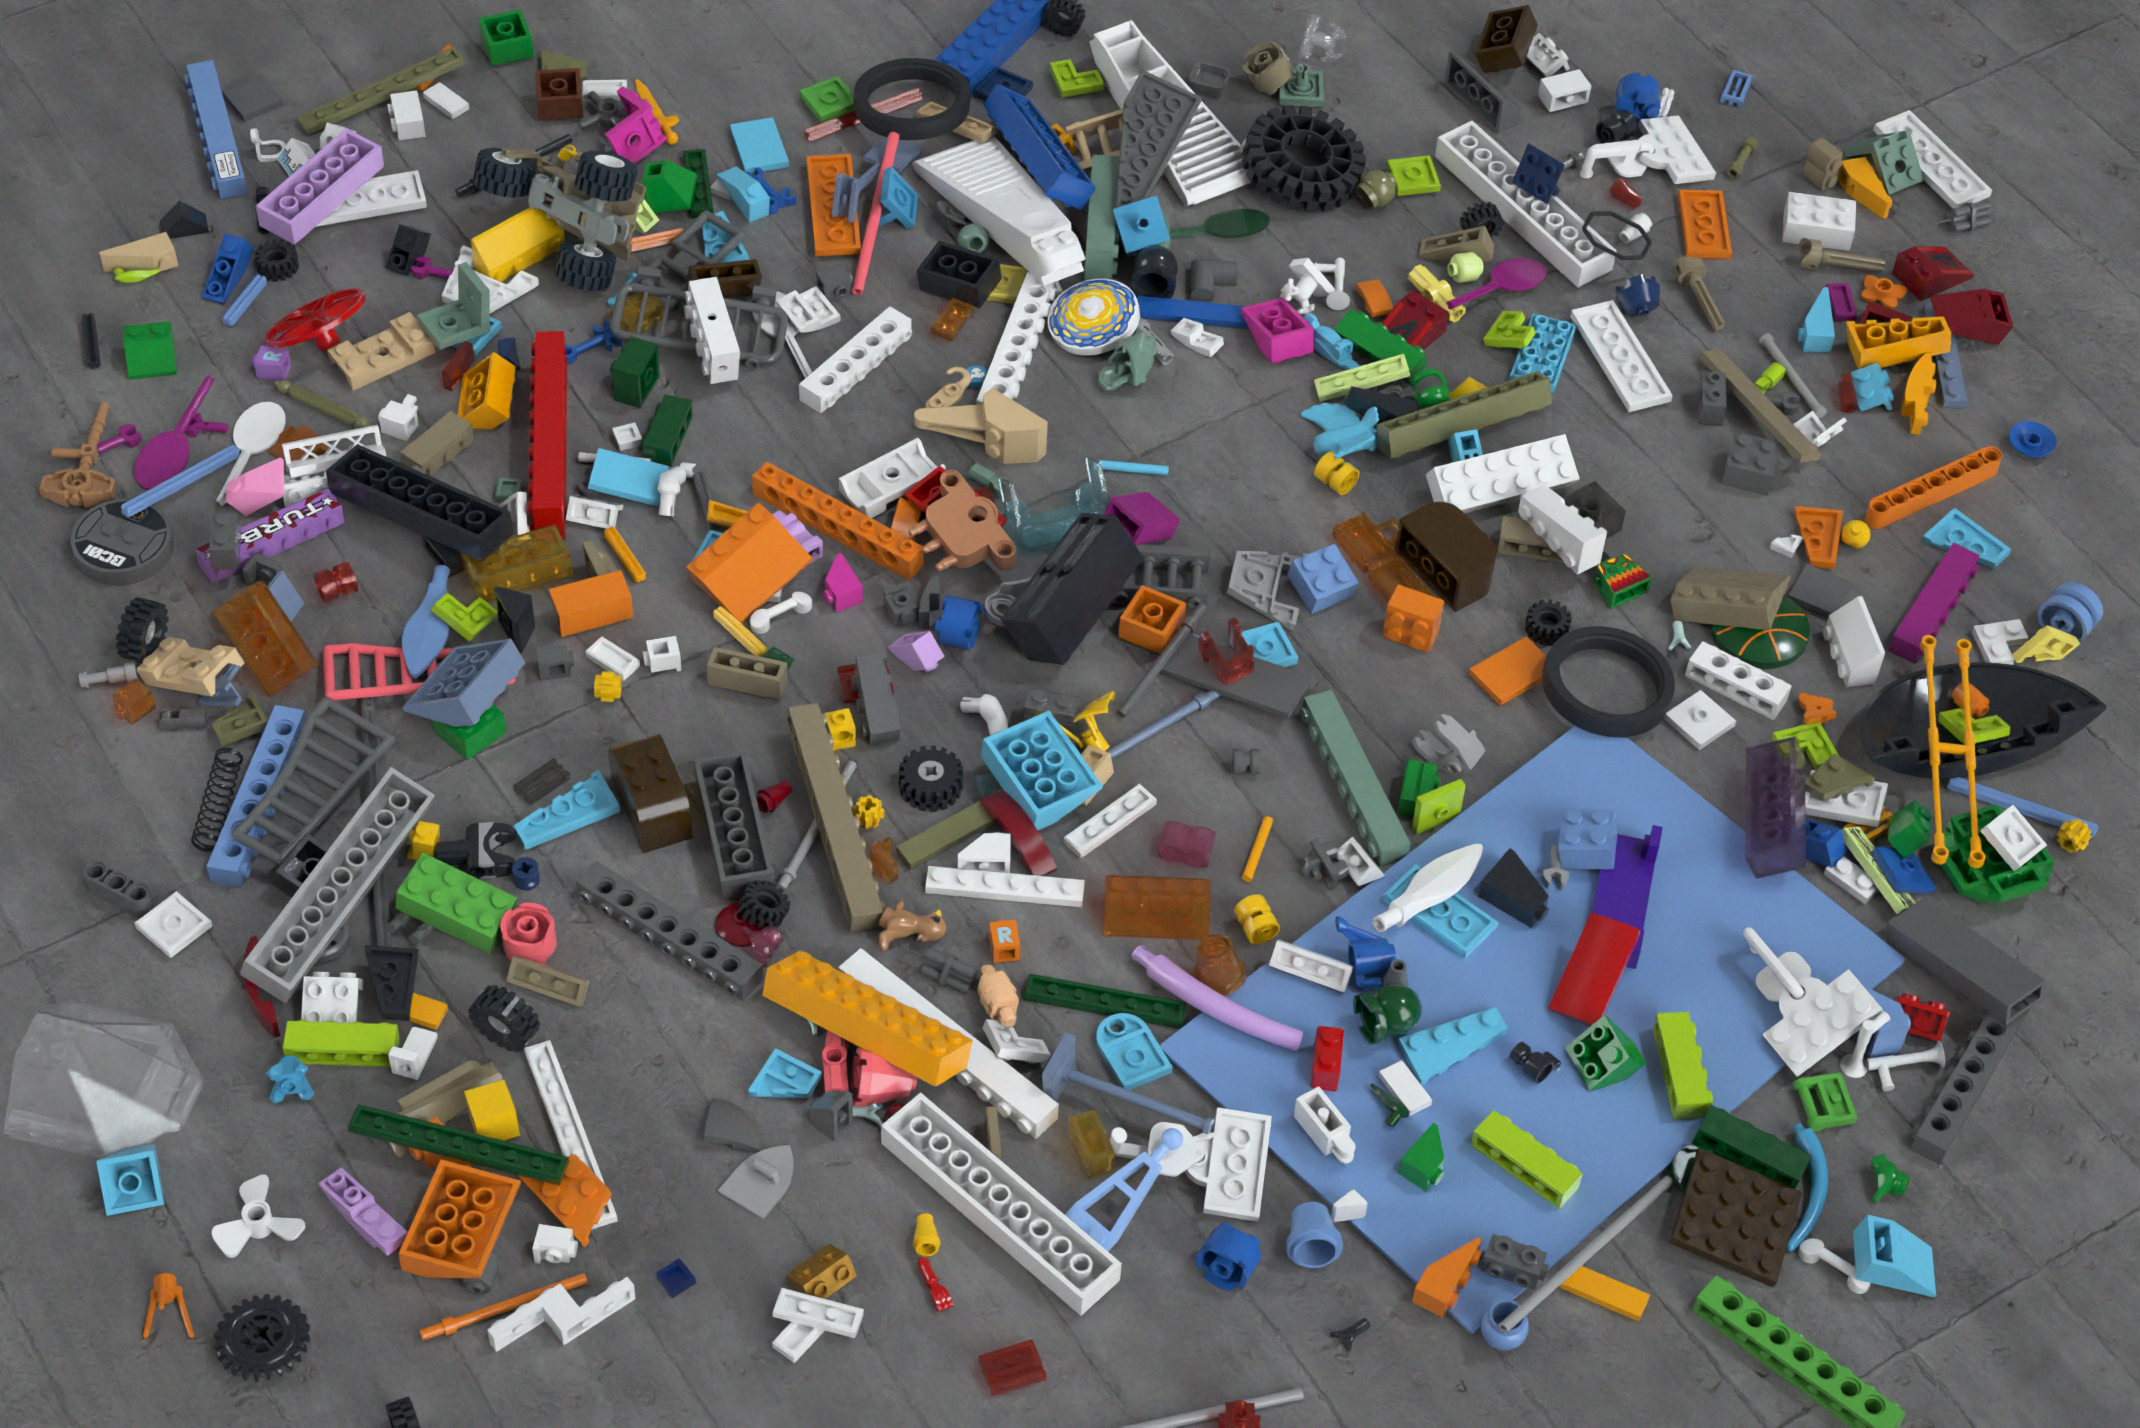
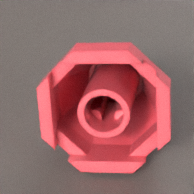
M857 1048L856 1053L859 1056H854L850 1078V1089L856 1088V1095H852L854 1106L865 1107L873 1103L880 1104L909 1096L911 1090H915L916 1076L887 1062L881 1056L869 1050Z

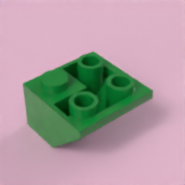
M668 160L646 163L642 179L643 185L646 187L644 196L645 201L654 214L690 210L697 174Z
M1606 1015L1565 1047L1590 1091L1627 1080L1646 1064L1635 1043Z

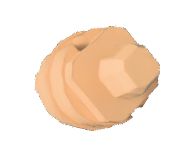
M983 965L978 985V995L982 1006L992 1020H1000L1001 1024L1005 1027L1014 1026L1019 1003L1016 988L1004 971H996L991 965Z

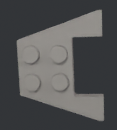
M1237 551L1226 593L1273 621H1279L1280 625L1293 631L1299 608L1276 602L1275 596L1281 570L1289 571L1293 560L1309 553H1302L1301 556L1288 555V552H1283L1282 555H1268L1267 552Z

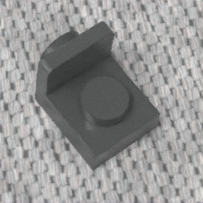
M258 553L251 560L247 561L243 567L245 582L249 586H252L258 577L266 582H271L279 571H283L281 562Z

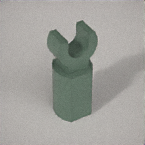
M978 463L970 469L968 474L971 480L989 490L992 489L993 493L998 497L1003 496V489L1001 487L1010 489L1011 482L1009 479L997 477V474Z

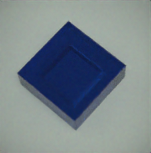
M680 1258L656 1272V1279L672 1298L696 1284L695 1276Z

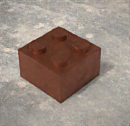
M580 68L535 71L539 121L584 118Z

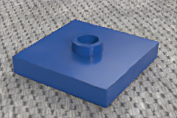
M1876 847L1871 852L1896 892L1932 894L1937 888L1914 852L1905 858L1896 848Z

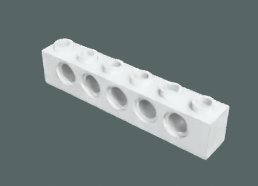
M888 307L799 384V400L819 413L824 412L828 407H832L837 399L843 394H847L852 386L858 381L863 380L867 373L873 368L878 367L882 360L888 355L893 354L897 347L910 339L912 335L911 319L894 308Z

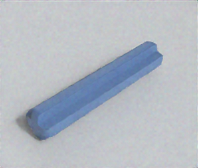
M258 274L252 279L222 316L224 325L231 327L236 323L267 285L265 276Z

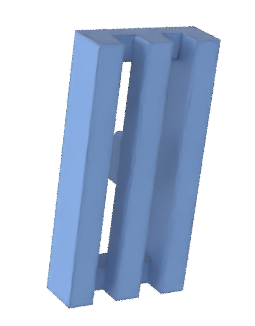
M1732 70L1720 102L1724 103L1727 100L1729 101L1728 105L1733 106V103H1737V107L1741 108L1751 85L1753 75ZM1735 76L1739 77L1732 95H1728ZM1743 79H1747L1740 97H1736Z

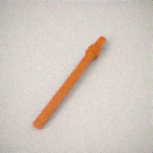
M582 1273L455 1318L453 1316L443 1318L438 1324L420 1329L421 1338L424 1341L444 1333L446 1336L456 1333L458 1328L508 1312L525 1303L529 1304L538 1298L544 1290L554 1288L558 1284H561L566 1291L588 1284L586 1275Z

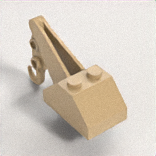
M953 367L946 371L947 375L952 373L961 374L963 378L959 382L944 386L926 402V408L918 409L914 413V424L917 428L984 443L985 453L1003 464L1038 462L1046 455L1048 422L996 389L991 388L983 395V404L954 406L962 399L966 387L971 382L969 371L962 367Z

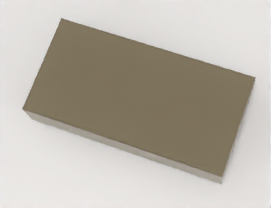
M997 1106L987 1107L985 1113L988 1150L1001 1160Z

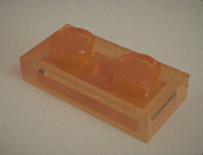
M952 298L932 326L931 334L953 341L972 315L973 305Z

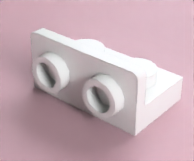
M1538 33L1532 40L1526 59L1546 78L1550 77L1561 67L1565 71L1569 70L1570 67L1567 63L1569 58L1561 49L1558 51L1555 48L1554 42L1549 37L1545 39Z
M326 471L293 478L289 474H285L283 496L285 507L327 488L329 489Z

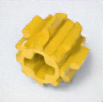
M603 671L601 675H595V698H601V702H613L614 699L621 698V676H617L615 672Z
M872 795L858 798L856 806L852 808L853 815L858 817L859 826H863L865 829L879 826L880 819L884 818L882 801L873 798Z
M2072 819L2070 822L2065 821L2057 834V842L2060 843V847L2070 853L2072 851L2077 852L2078 850L2083 851L2092 837L2090 835L2091 830L2087 827L2088 825L2081 822L2080 819Z

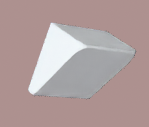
M1353 1189L1333 1204L1331 1219L1333 1222L1363 1218L1366 1216L1368 1203Z

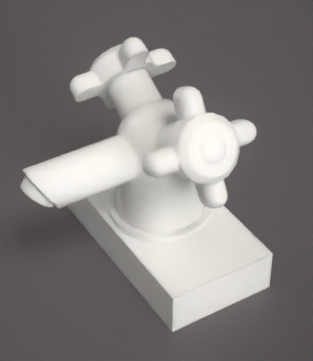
M1309 258L1293 259L1289 267L1300 280L1295 287L1293 279H1288V283L1281 289L1280 297H1283L1286 301L1296 299L1300 303L1297 312L1299 314H1308L1315 307L1314 304L1309 305L1308 299L1311 294L1315 297H1325L1334 292L1335 288Z

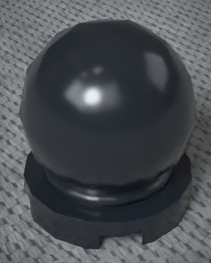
M1151 245L1137 253L1133 262L1130 287L1136 298L1137 296L1167 299L1173 297L1176 289V274L1178 272V264L1173 252L1161 245Z

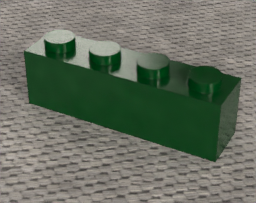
M1710 1105L1692 1141L1694 1144L1709 1147L1717 1156L1794 1189L1801 1180L1811 1158V1155L1805 1153L1799 1147L1791 1146L1778 1139L1775 1135L1766 1133L1754 1127L1750 1122L1743 1121L1729 1114L1726 1110Z

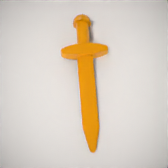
M636 79L637 92L642 100L646 99L652 106V113L661 125L659 128L666 136V142L670 145L675 144L678 141V136L671 130V127L679 122L678 116L665 117L648 88L640 80Z

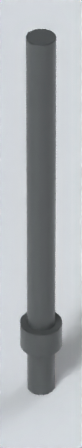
M1199 603L1190 616H1186L1182 621L1179 631L1117 710V714L1120 717H1126L1187 635L1193 633L1199 625L1198 621L1207 611V607L1204 604Z

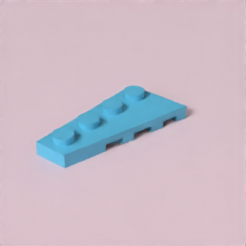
M599 769L593 772L591 778L585 782L580 781L572 786L573 790L564 796L559 795L554 798L552 804L546 808H539L514 825L516 835L525 850L621 812L618 801Z

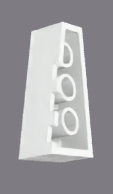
M1546 485L1521 495L1518 509L1521 518L1534 528L1536 534L1548 543L1550 549L1563 559L1567 567L1571 568L1578 575L1600 564L1607 531L1604 528L1597 529L1594 527L1592 519L1589 517L1582 518L1578 514L1577 508L1573 505L1570 507L1566 506L1564 499Z

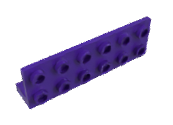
M1652 825L1650 835L1645 834L1644 839L1617 834L1614 869H1600L1592 913L1640 929L1641 935L1628 961L1627 968L1636 969L1645 931L1643 928L1654 866L1663 829L1661 826Z

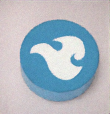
M978 365L967 368L966 370L971 375V382L968 386L981 388L988 371Z

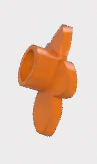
M1867 275L1863 284L1865 290L1860 298L1867 302L1878 300L1884 307L1894 310L1897 307V301H1901L1906 296L1907 288L1902 285H1893L1892 281L1887 278L1878 279L1875 276Z

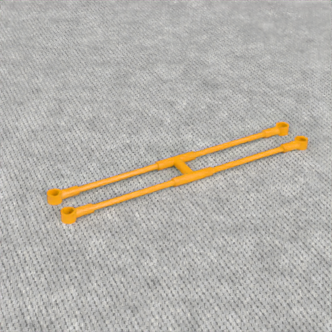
M1925 635L1921 640L1920 649L1924 651V663L1927 669L1930 724L1928 741L1929 759L1932 766L1935 816L1934 849L1931 859L1936 864H1944L1949 855V851L1945 847L1941 823L1939 753L1965 755L1966 770H1968L1972 837L1970 838L1971 853L1968 858V864L1973 868H1981L1986 856L1981 850V838L1978 835L1974 773L1976 758L1974 733L1971 727L1968 680L1969 653L1972 644L1966 639H1960L1955 647V653L1959 655V667L1962 671L1965 718L1964 745L1939 742L1938 728L1936 727L1933 681L1934 649L1937 640L1931 635Z

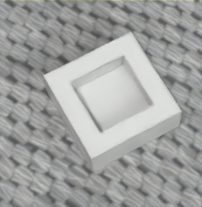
M636 423L612 428L619 451L641 445L642 437Z

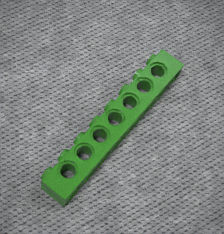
M1716 1275L1697 1296L1692 1310L1695 1314L1849 1427L1899 1428L1906 1412L1896 1402L1882 1396L1871 1384L1860 1380L1849 1368L1838 1364L1824 1350L1816 1348L1802 1334L1793 1331L1783 1324L1777 1316L1761 1308L1754 1299L1746 1297L1736 1290L1729 1281L1723 1280ZM1724 1306L1731 1307L1733 1310H1729ZM1748 1323L1754 1324L1757 1327H1752ZM1771 1340H1775L1780 1344H1775ZM1795 1357L1801 1358L1803 1361H1798ZM1819 1375H1824V1376H1826L1828 1379H1824V1378L1820 1377ZM1843 1392H1847V1393H1849L1851 1396H1847V1395L1843 1394ZM1866 1409L1872 1410L1876 1414L1869 1413Z

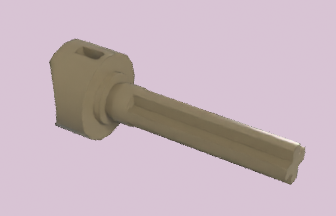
M1802 238L1798 245L1802 256V261L1798 268L1816 270L1821 262L1871 271H1884V259L1822 250L1821 240Z
M1679 257L1672 265L1673 273L1679 284L1691 286L1715 332H1719L1720 329L1724 330L1726 327L1725 322L1703 281L1707 268L1702 259Z

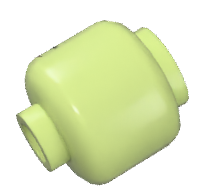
M1474 252L1455 254L1448 264V273L1457 283L1476 281L1483 272L1482 259Z

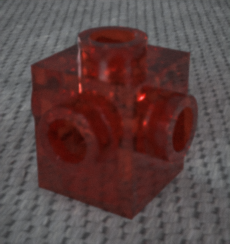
M1242 1400L1225 1402L1224 1413H1219L1218 1428H1260V1414H1255V1403H1247Z

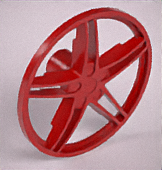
M351 288L311 301L278 321L265 335V341L271 348H283L313 338L319 351L330 349L340 342L334 327L357 312L364 304L366 296L361 289ZM312 310V312H311L310 314H308V315H303V314H305L306 312ZM285 331L283 334L280 335V337L276 341H274V338L278 332Z

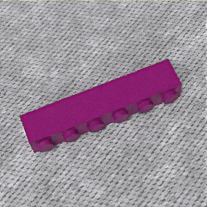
M1955 543L1951 545L1893 635L1889 652L1913 663H1916L1920 656H1924V651L1920 649L1923 636L1931 635L1935 639L1937 638L1941 630L1940 624L1945 625L1951 614L1950 608L1955 610L1961 598L1959 594H1965L1971 582L1969 579L1976 577L1980 566L1977 565L1979 554Z

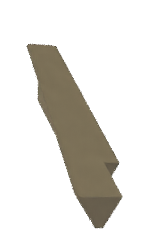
M469 1060L397 1100L399 1112L396 1114L429 1121L436 1116L444 1125L467 1107L464 1091L503 1079L502 1075L492 1062L481 1066L477 1061ZM386 1142L397 1158L409 1152L406 1146Z

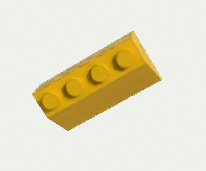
M529 207L471 239L474 270L499 282H503L512 275L557 252L560 244L565 241L564 229L559 227L553 218L547 219L546 211Z

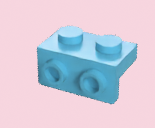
M1875 363L1851 372L1861 412L1884 404L1888 411L1892 410L1891 401L1894 400L1891 388L1887 386L1890 383V378L1886 370L1882 371L1879 364Z

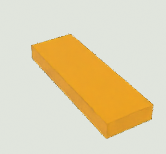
M1581 1266L1560 1285V1288L1638 1322L1650 1297V1294L1584 1266Z

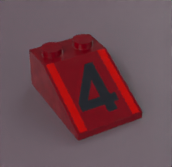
M1914 246L1897 254L1892 274L1920 301L1974 277V274L1946 247Z
M1412 290L1398 301L1381 324L1391 334L1401 335L1409 345H1417L1425 350L1446 332L1449 312L1415 290Z

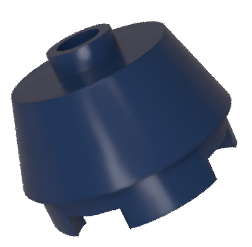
M1645 275L1631 277L1626 280V285L1623 287L1617 286L1615 289L1617 302L1629 316H1643L1659 306L1660 284L1657 283L1655 276L1650 277V279H1646Z

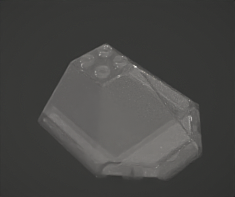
M69 1000L39 1009L15 1053L3 1135L101 1159L127 1148L147 1145L156 1141L157 1136L170 1130L173 1133L182 1129L202 1089L204 1081L172 1023Z

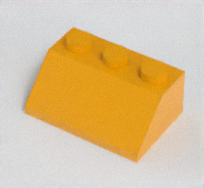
M495 352L463 374L457 415L472 424V429H494L498 425L505 423L510 416L509 410L513 397L512 388L515 381L516 366Z

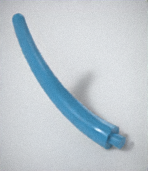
M1801 1123L1794 1126L1792 1130L1796 1134L1794 1142L1805 1153L1811 1155L1807 1164L1811 1190L1806 1212L1798 1228L1789 1238L1787 1251L1795 1250L1814 1228L1823 1210L1828 1189V1169L1823 1148L1812 1128L1805 1129Z

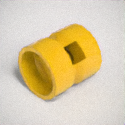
M1328 452L1316 465L1314 476L1324 484H1329V487L1339 495H1345L1355 486L1360 472L1350 463H1344L1343 458L1334 459L1336 453Z
M1263 895L1248 896L1242 899L1234 908V913L1241 926H1243V930L1251 944L1266 943L1273 939L1280 931V925Z

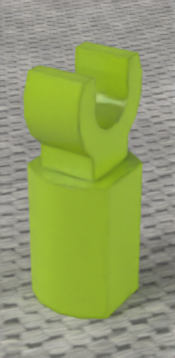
M1773 363L1761 374V377L1755 382V386L1765 394L1767 389H1772L1784 377L1786 369L1779 363Z

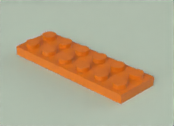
M851 154L807 156L815 257L860 254L861 243L858 214L856 213V220L852 223L848 222L847 217L841 215L832 216L836 176L842 173L854 177Z

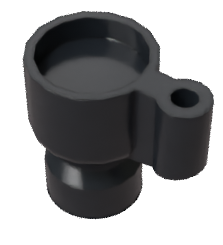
M1523 1041L1513 1048L1509 1056L1516 1064H1522L1523 1073L1536 1084L1543 1082L1551 1071L1557 1070L1561 1065V1061L1550 1052L1546 1051L1543 1054L1540 1052L1533 1053L1531 1052V1047Z

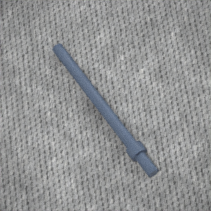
M1212 690L1205 694L1200 693L1193 697L1192 701L1106 752L1110 753L1112 760L1197 709L1201 711L1208 707L1209 702L1221 695Z

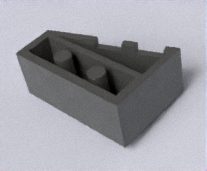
M886 650L856 655L854 676H851L852 690L857 691L859 699H856L858 714L862 713L864 719L861 722L863 737H868L869 745L896 741L900 738L901 729L897 707L890 687L892 682L891 675L887 674Z

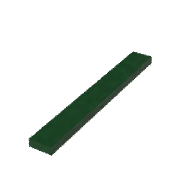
M360 1104L357 1105L347 1126L348 1132L556 1185L561 1184L570 1163L569 1157Z

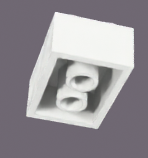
M1789 192L1784 209L1782 242L1799 244L1802 238L1821 240L1823 248L1850 251L1855 233L1856 201Z

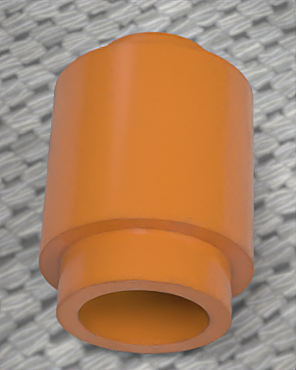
M1961 683L1952 692V697L1954 698V703L1964 710L1963 687ZM1969 684L1971 717L1981 718L1988 712L1990 701L1977 688Z

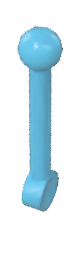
M631 273L630 279L625 284L630 283L637 274ZM617 294L614 298L608 299L609 307L615 306Z

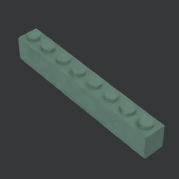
M1329 690L1304 697L1303 708L1300 709L1302 721L1304 723L1307 722L1310 728L1311 739L1317 742L1320 756L1323 761L1326 760L1330 776L1338 784L1341 798L1345 799L1348 803L1349 814L1352 819H1356L1359 834L1368 843L1370 856L1376 859L1379 867L1400 861L1409 854L1411 843L1333 691Z

